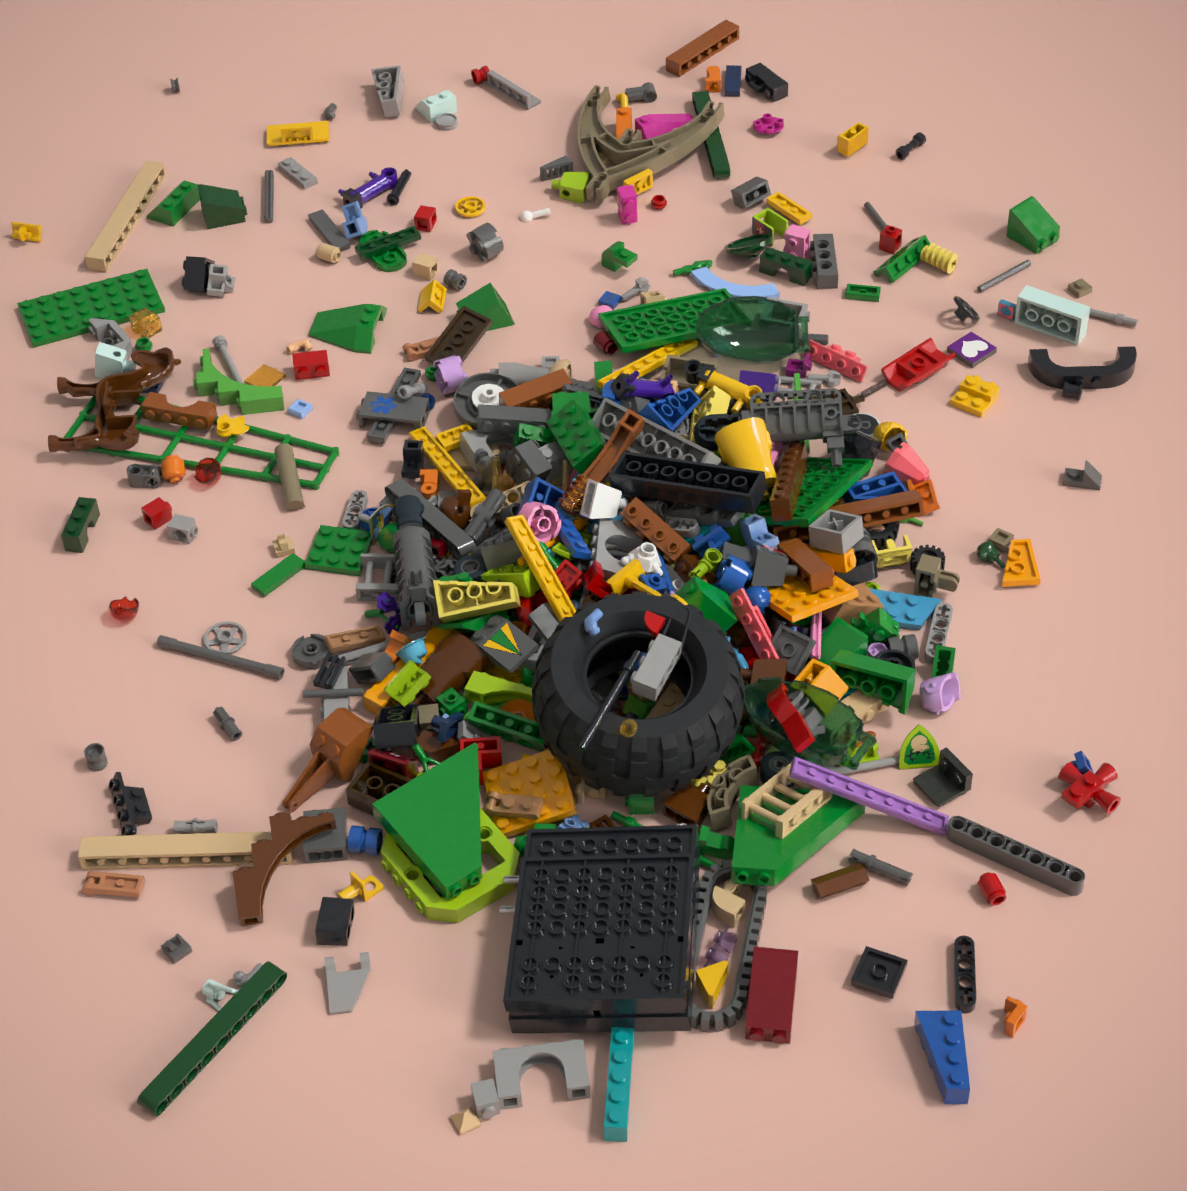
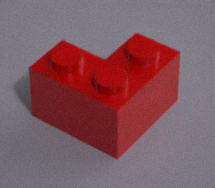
M500 736L459 739L460 751L475 742L478 744L479 785H483L482 769L502 766Z

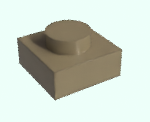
M1082 278L1068 284V290L1077 298L1092 293L1093 287Z
M997 528L988 538V541L992 542L993 547L1005 551L1011 544V540H1014V535Z

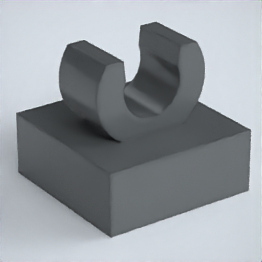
M178 933L161 945L162 951L174 964L192 952L191 946Z

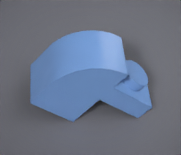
M358 201L341 206L346 222L342 223L347 239L366 233L367 220L362 215Z
M753 514L739 521L742 536L750 550L755 551L756 545L762 546L764 544L773 548V546L780 544L778 536L768 532L765 518Z

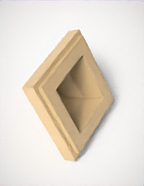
M472 1106L450 1115L460 1135L481 1126Z

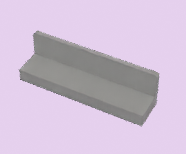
M493 70L487 72L488 86L527 110L541 103L540 99Z

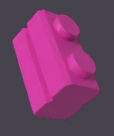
M633 185L618 187L617 206L621 223L625 225L638 222L637 194Z

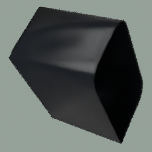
M322 898L315 929L317 945H348L355 914L353 899Z

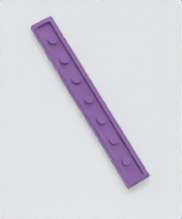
M794 757L792 760L789 774L791 778L944 836L947 833L949 816L798 757Z

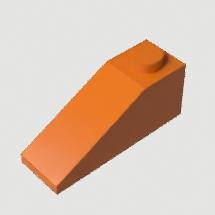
M616 108V138L620 139L627 128L632 129V108Z

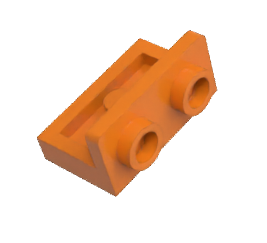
M911 479L907 480L908 487L906 490L916 489L923 498L924 515L940 509L935 487L931 479L913 485Z

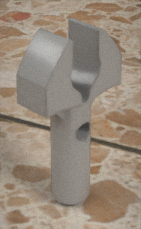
M639 277L635 280V287L623 294L621 299L626 301L638 292H647L650 287L647 283L649 281L645 277Z
M829 370L827 375L808 374L807 379L821 380L828 383V387H836L840 385L841 374L835 370Z

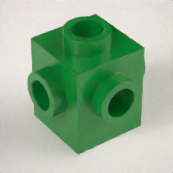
M452 687L436 697L441 716L445 713L451 716L457 711L465 716L468 712L466 697L463 694L457 693Z

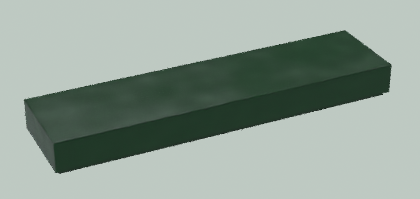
M412 226L357 245L354 248L361 260L418 241L421 239V234Z

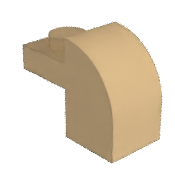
M730 879V881L727 880L722 888L714 887L713 913L718 920L734 928L745 914L746 900L738 897L742 884L731 883Z

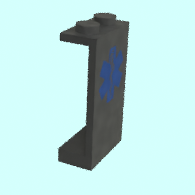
M367 391L365 398L361 400L360 410H357L356 419L359 420L360 428H364L367 418L414 423V430L424 427L430 413L429 398L411 396V398L403 400L397 394Z

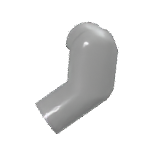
M257 963L253 970L247 974L243 971L235 972L233 975L235 983L243 986L260 969L262 964Z

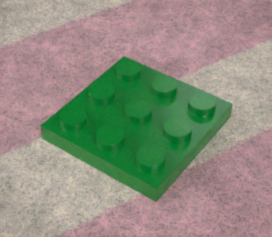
M320 525L306 559L305 569L360 576L363 569L360 555L369 554L372 546L370 531Z

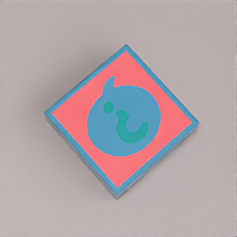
M1001 299L998 304L997 316L1013 321L1017 305Z

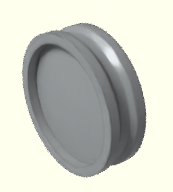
M443 113L436 117V127L440 130L449 131L458 125L457 117L452 113Z

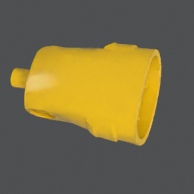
M753 417L740 420L722 428L716 433L714 439L718 446V452L726 465L729 467L764 471L767 489L775 485L777 476L771 459L772 441L763 419ZM768 490L761 501L767 500L770 497Z

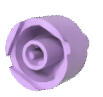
M453 355L433 362V368H437V373H434L440 391H444L443 395L456 392L460 383L468 378L466 372L462 370L460 356Z

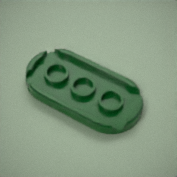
M378 230L368 231L359 239V245L389 235V233L385 231L378 232ZM401 247L368 258L377 269L384 272L398 271L407 264V255Z

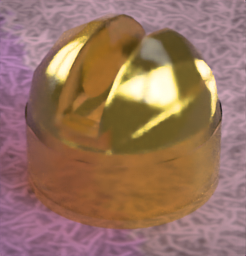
M625 719L620 725V733L628 738L633 737L638 729L637 722L634 719Z

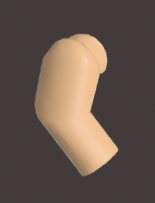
M303 339L286 346V349L291 354L303 347L305 351H309L313 345L309 339Z

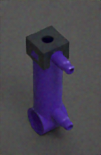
M391 167L384 168L380 175L369 172L372 180L356 189L349 188L346 191L339 189L338 193L343 197L344 205L358 201L361 209L363 208L362 204L385 190H393L398 181L396 169Z
M634 371L631 374L620 373L610 384L616 399L626 400L629 396L662 400L669 395H675L670 383L673 379L671 374L658 381L637 379L638 371Z

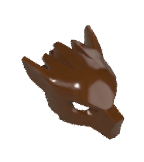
M458 489L454 496L445 497L437 508L462 530L469 525V520L472 519L470 515L472 492L469 489ZM459 506L462 507L461 514H457V507Z

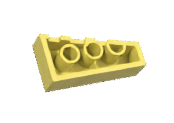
M715 385L701 398L702 401L692 410L689 438L695 444L697 443L695 442L693 432L695 424L699 419L711 414L727 413L731 396Z
M433 580L439 618L444 623L521 607L518 588L513 582L485 583L477 581Z

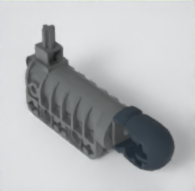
M835 388L756 393L750 398L751 410L741 411L742 420L753 417L763 419L772 442L823 439V443H827V453H831V467L835 468L843 466L844 434L856 433L861 428V419L857 415H842L841 393ZM833 393V394L837 397V398H835V399H832V398H825V399H823L822 394H825V397H830L831 394ZM806 395V400H792L794 396H797L798 399H803V396ZM811 395H817L819 399L809 400V397ZM775 397L782 399L780 402H772ZM757 398H760L761 401H766V398H769V402L753 403L756 402ZM727 413L711 414L702 417L694 427L693 435L695 442L709 451H718V446L714 439L716 433L724 428L723 426L740 421V413H732L730 416ZM850 420H856L858 426L850 428L847 423Z
M414 495L399 497L395 500V505L392 508V513L396 516L398 529L393 536V550L402 631L410 630L412 618H416V626L426 625V617H430L433 628L441 624L433 583L436 577L431 536L423 528L422 513L424 512V505L420 502V498Z

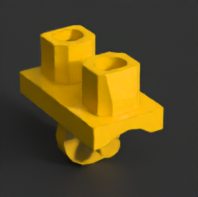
M11 222L13 229L12 238L19 239L20 241H41V225Z

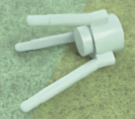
M209 979L203 986L202 994L207 996L206 1002L219 1011L222 1007L215 1001L221 1000L226 992L236 994L239 990Z

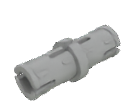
M193 818V820L174 821L175 834L217 833L218 831L217 819L198 820V818Z

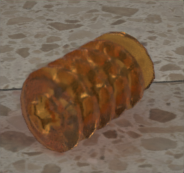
M577 475L576 480L572 481V486H568L567 492L562 494L563 498L560 497L558 499L560 507L570 516H576L573 510L580 511L577 505L582 506L587 481L590 479L587 476Z

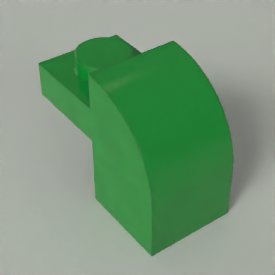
M621 241L612 244L603 251L601 256L602 266L613 272L622 266L628 268L638 260V254L625 249L624 242Z

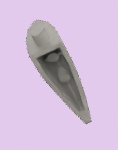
M499 362V369H490V373L509 377L518 384L547 375L549 368Z

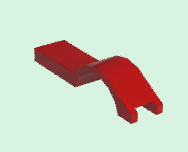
M782 682L767 695L766 702L774 716L782 724L794 749L801 753L815 741V738L802 714L788 699L786 693L789 690Z

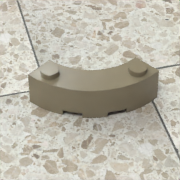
M751 754L728 764V768L722 774L718 773L711 783L709 795H707V806L712 831L732 826L731 810L735 801L740 796L741 785H759L757 767Z

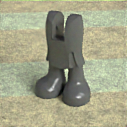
M477 449L474 454V463L478 477L473 479L472 482L483 494H489L492 489H497L494 481L496 478L493 474L492 458L485 449Z

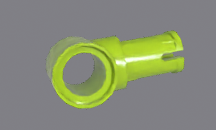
M715 548L707 549L703 558L698 562V566L689 573V577L696 576L701 579L705 574L715 572L722 559L721 552Z

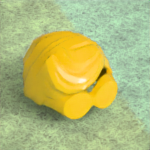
M886 421L876 426L873 437L882 442L880 445L881 450L890 452L884 441L900 432L907 439L908 433L903 425L893 421Z

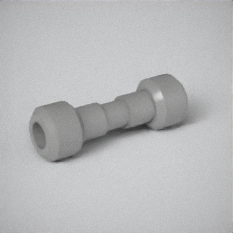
M417 382L412 387L402 385L397 389L398 397L403 400L411 398L412 395L417 397L424 396L427 392V386L423 382Z

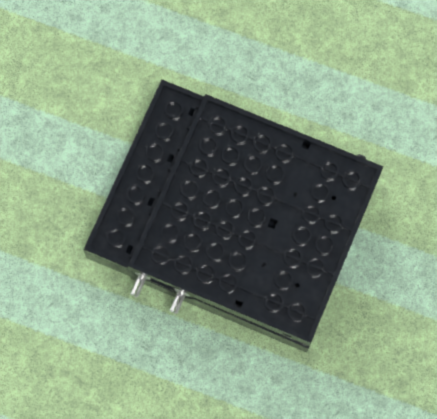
M697 825L527 829L520 874L504 876V883H518L516 905L500 906L501 914L514 913L503 997L505 1010L509 1012L508 1020L512 1033L611 1032L612 1027L634 1028V1032L691 1031L700 890L699 867L701 845Z

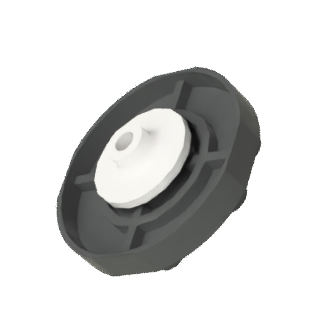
M490 372L479 373L466 378L460 383L454 394V412L456 417L462 424H468L473 430H477L476 416L478 404L499 405V392L519 384L509 377Z

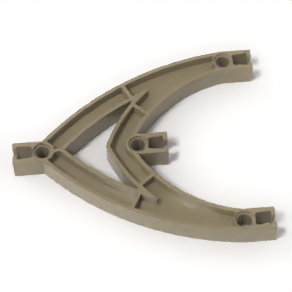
M595 85L582 105L577 126V138L582 165L585 172L590 173V182L586 186L587 200L592 202L597 194L598 203H603L610 191L623 186L624 180L646 169L652 170L653 174L685 157L704 142L718 127L725 116L723 103L719 102L718 107L714 109V102L708 101L702 112L694 119L665 134L643 140L641 130H637L636 134L632 137L633 130L627 128L620 139H618L605 128L601 121L602 112L611 100L609 87H604V90L600 93V86ZM597 151L603 153L605 158L608 157V160L617 165L606 168Z

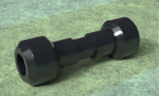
M921 132L916 133L909 144L896 149V156L904 160L909 156V152L913 148L922 146L926 142L925 135Z

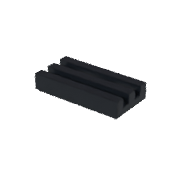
M327 653L313 681V685L324 689H333L345 666L346 657L342 656L339 658L338 655L331 657V654ZM336 663H337L338 665H337V667H336V669H335V671H334V673H333V675H332V677H331V679H330L329 684H326L327 681H328V679H329V677H330L331 674H332V671H333V669H334Z

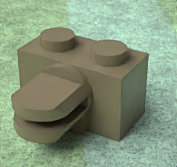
M922 554L916 568L914 595L933 598L938 588L954 592L960 582V576L957 573L940 569L941 558Z

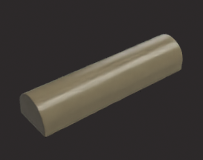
M280 444L275 447L274 452L286 510L290 511L305 507L293 448L290 444Z

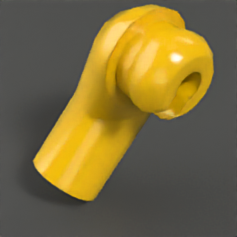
M624 92L617 94L616 100L620 102L621 108H629L627 95Z

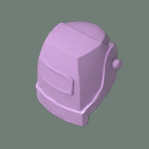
M947 673L920 683L919 692L923 708L927 709L928 712H935L938 715L941 711H947L955 700H960V683L957 673Z

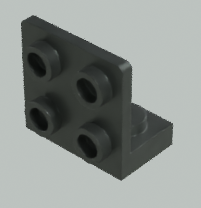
M946 747L940 751L939 764L914 777L913 783L937 807H941L971 790L973 773Z

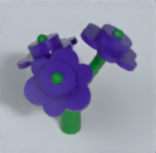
M383 592L376 597L378 609L367 610L364 614L366 618L380 617L385 620L384 629L387 630L388 634H391L392 629L398 632L401 627L399 602L395 601V597L390 596L387 592ZM392 611L396 613L394 617L391 616L389 618L384 615V613Z

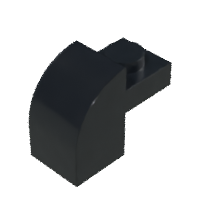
M405 440L401 470L402 478H420V469H423L424 466L423 441Z

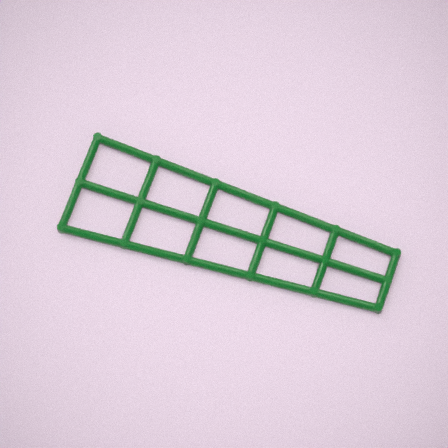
M95 396L91 398L83 411L79 412L78 418L63 438L73 437L83 421L95 422L97 415L89 414L97 403ZM139 396L135 402L143 403L146 397ZM141 406L134 414L137 415V422L143 415ZM136 423L135 427L139 432L172 439L160 456L129 450H111L100 446L85 450L161 464L166 456L171 455L179 441H185L221 449L213 463L183 460L185 467L206 470L211 473L218 472L260 479L263 482L281 483L279 475L270 474L277 464L275 453L233 445L239 435H230L225 443L186 435L188 426H181L178 432H172ZM247 425L249 426L247 432L282 441L281 444H294L330 454L324 464L295 458L296 466L320 471L313 481L299 479L300 486L318 490L324 477L329 473V469L336 457L339 456L338 447H329L292 437L290 434L284 435ZM229 451L270 460L263 472L220 466Z

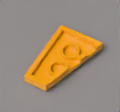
M1011 540L1002 587L1040 585L1041 578L1031 540Z

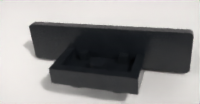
M116 772L113 779L109 781V790L112 793L113 805L116 807L117 820L121 826V835H136L137 828L135 822L149 824L152 820L144 788L124 786L121 772Z

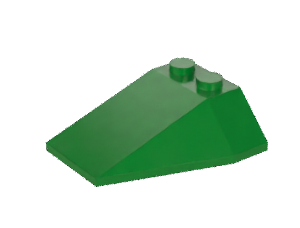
M360 304L317 312L309 332V337L352 352L371 354L375 344L374 330L377 322L384 320L387 308L382 305Z

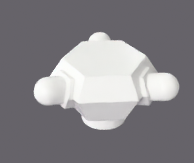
M643 543L621 559V563L627 565L635 558L640 561L645 574L651 572L659 573L660 577L663 575L658 552L652 543Z

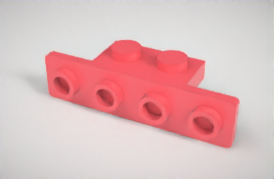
M808 340L803 356L810 354L811 360L858 382L863 381L867 366L860 363L861 358L857 357L855 352L844 351L837 344L823 346L813 340Z
M744 588L738 589L729 595V599L759 658L779 659L771 643L773 635L758 606H752Z

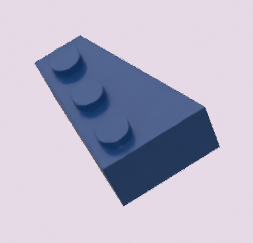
M892 471L856 482L843 494L842 502L846 504L905 492L907 490L895 472Z
M536 477L526 484L516 516H518L522 506L527 502H540L557 509L563 501L566 492Z

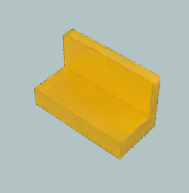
M435 279L421 290L418 311L421 313L429 306L437 313L442 312L447 288Z

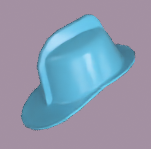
M424 638L407 644L395 655L399 656L405 664L409 660L416 664H422V658L427 654Z

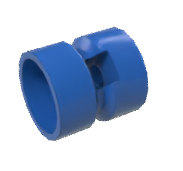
M352 825L348 835V852L361 854L365 851L367 855L378 856L383 842L382 829L370 827L366 830L364 826Z

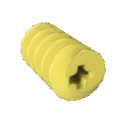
M931 243L922 249L920 259L951 274L956 267L958 254L954 253L952 255V251L949 250L947 252L946 248L941 249V246Z

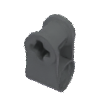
M131 464L126 469L128 483L133 488H158L161 484L160 477L162 476V471L159 465Z

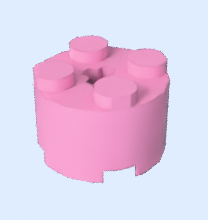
M527 502L522 506L518 516H524L538 543L540 541L547 543L546 541L558 535L561 528V520L555 508L540 502Z

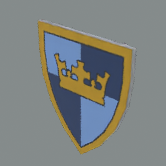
M384 504L373 512L371 516L363 513L359 515V520L369 524L372 545H375L378 541L377 538L381 530L390 523L393 516V504Z

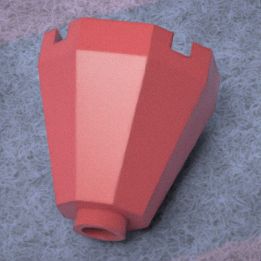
M905 442L900 444L903 446L901 449L897 447L885 464V467L888 469H883L882 472L886 474L894 471L899 480L907 482V480L911 479L915 485L930 478L928 467L915 450Z

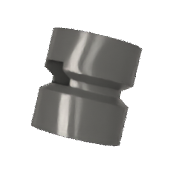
M914 634L903 635L901 639L897 636L886 638L885 645L888 650L903 651L910 655L913 660L918 659L919 649Z

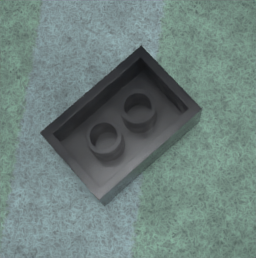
M410 704L405 707L400 705L377 708L373 723L376 749L381 748V750L386 751L399 746L407 749L417 744L420 731L418 704Z

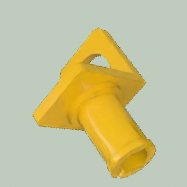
M352 871L349 873L351 885L336 895L337 898L353 899L359 895L366 902L382 891L384 886L373 875H369L362 880ZM373 883L376 887L372 891H366L365 885Z

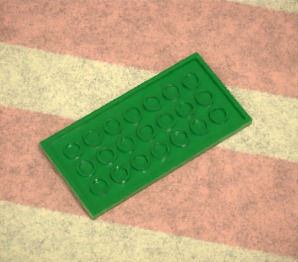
M148 269L122 274L117 277L107 278L102 281L92 282L87 285L73 287L72 289L58 291L17 303L33 348L90 333L88 327H90L89 319L91 318L114 320L119 325L165 312V307Z
M726 288L598 313V320L622 353L646 350L650 347L664 346L665 344L679 343L684 340H694L699 337L751 327L750 318Z
M808 457V465L793 519L773 522L770 497L774 486L768 490L770 497L759 503L754 514L765 518L766 526L783 525V527L800 526L801 528H808L873 467L872 459L842 458L843 466L835 468L831 467V458Z

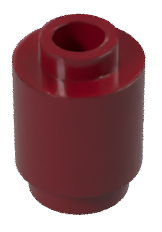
M600 331L594 336L593 344L603 353L612 355L617 351V345L607 332Z

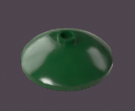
M763 233L747 236L727 244L724 249L728 254L737 257L755 258L758 253L764 251L771 244L773 235Z

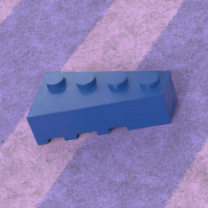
M687 388L677 392L675 395H669L665 399H659L654 403L647 404L637 414L673 431L702 400L691 388Z
M961 1010L916 1011L914 1028L916 1033L919 1034L920 1043L928 1057L929 1066L934 1072L935 1081L944 1104H968L970 1083Z

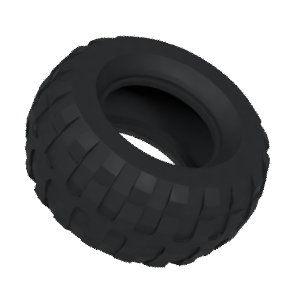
M634 591L632 594L625 595L615 593L603 596L602 600L596 603L587 602L576 609L573 617H565L561 620L551 637L548 638L538 656L532 679L534 719L539 726V733L551 754L557 757L564 770L570 775L582 777L585 785L596 790L601 788L612 790L613 795L629 797V794H643L644 798L656 797L660 795L661 791L670 789L676 792L688 787L692 779L704 777L733 743L743 714L745 686L741 675V667L730 641L726 640L723 630L714 620H706L703 616V611L691 604L684 605L677 602V598L664 594L661 596L648 595L647 592ZM682 606L688 607L692 614L680 659L668 677L679 687L685 699L672 711L649 719L626 718L609 711L586 751H580L578 746L602 707L592 695V689L606 676L621 671L623 665L631 658L635 650L641 653H648V646L651 640L655 641L656 639L655 636L648 632L645 625L646 611L665 618V623L658 634L663 633L668 619L671 618L665 636L681 642L688 618V611ZM598 608L603 613V616L597 621V627L600 628V632L596 636H591L585 630L584 620Z

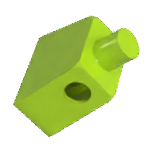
M564 172L561 180H552L551 188L559 190L561 199L584 203L587 196L586 186L590 182V173Z

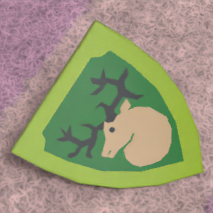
M920 724L913 728L903 741L899 754V769L934 767L939 764V747L931 733Z

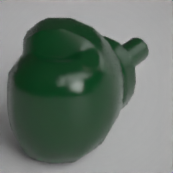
M985 541L977 547L979 559L986 562L989 561L990 563L996 562L1001 568L1006 566L999 559L1000 553L993 547L991 541Z

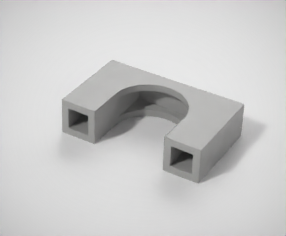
M477 430L461 432L459 447L477 473L474 463L476 450L480 448L485 449L494 464L495 456L489 447L493 445H506L514 449V434L477 432Z
M599 518L598 523H594L592 528V534L594 535L590 546L593 548L591 549L592 555L588 568L594 560L599 562L604 574L603 580L607 581L626 566L620 560L611 556L607 549L614 548L631 552L641 546L643 541L635 534L636 530L633 527L629 529L623 522L609 518Z
M569 1039L556 1043L547 1042L532 1046L524 1045L517 1048H501L493 1051L500 1110L522 1107L520 1080L528 1069L538 1065L555 1067L563 1074L568 1101L591 1098L583 1039Z

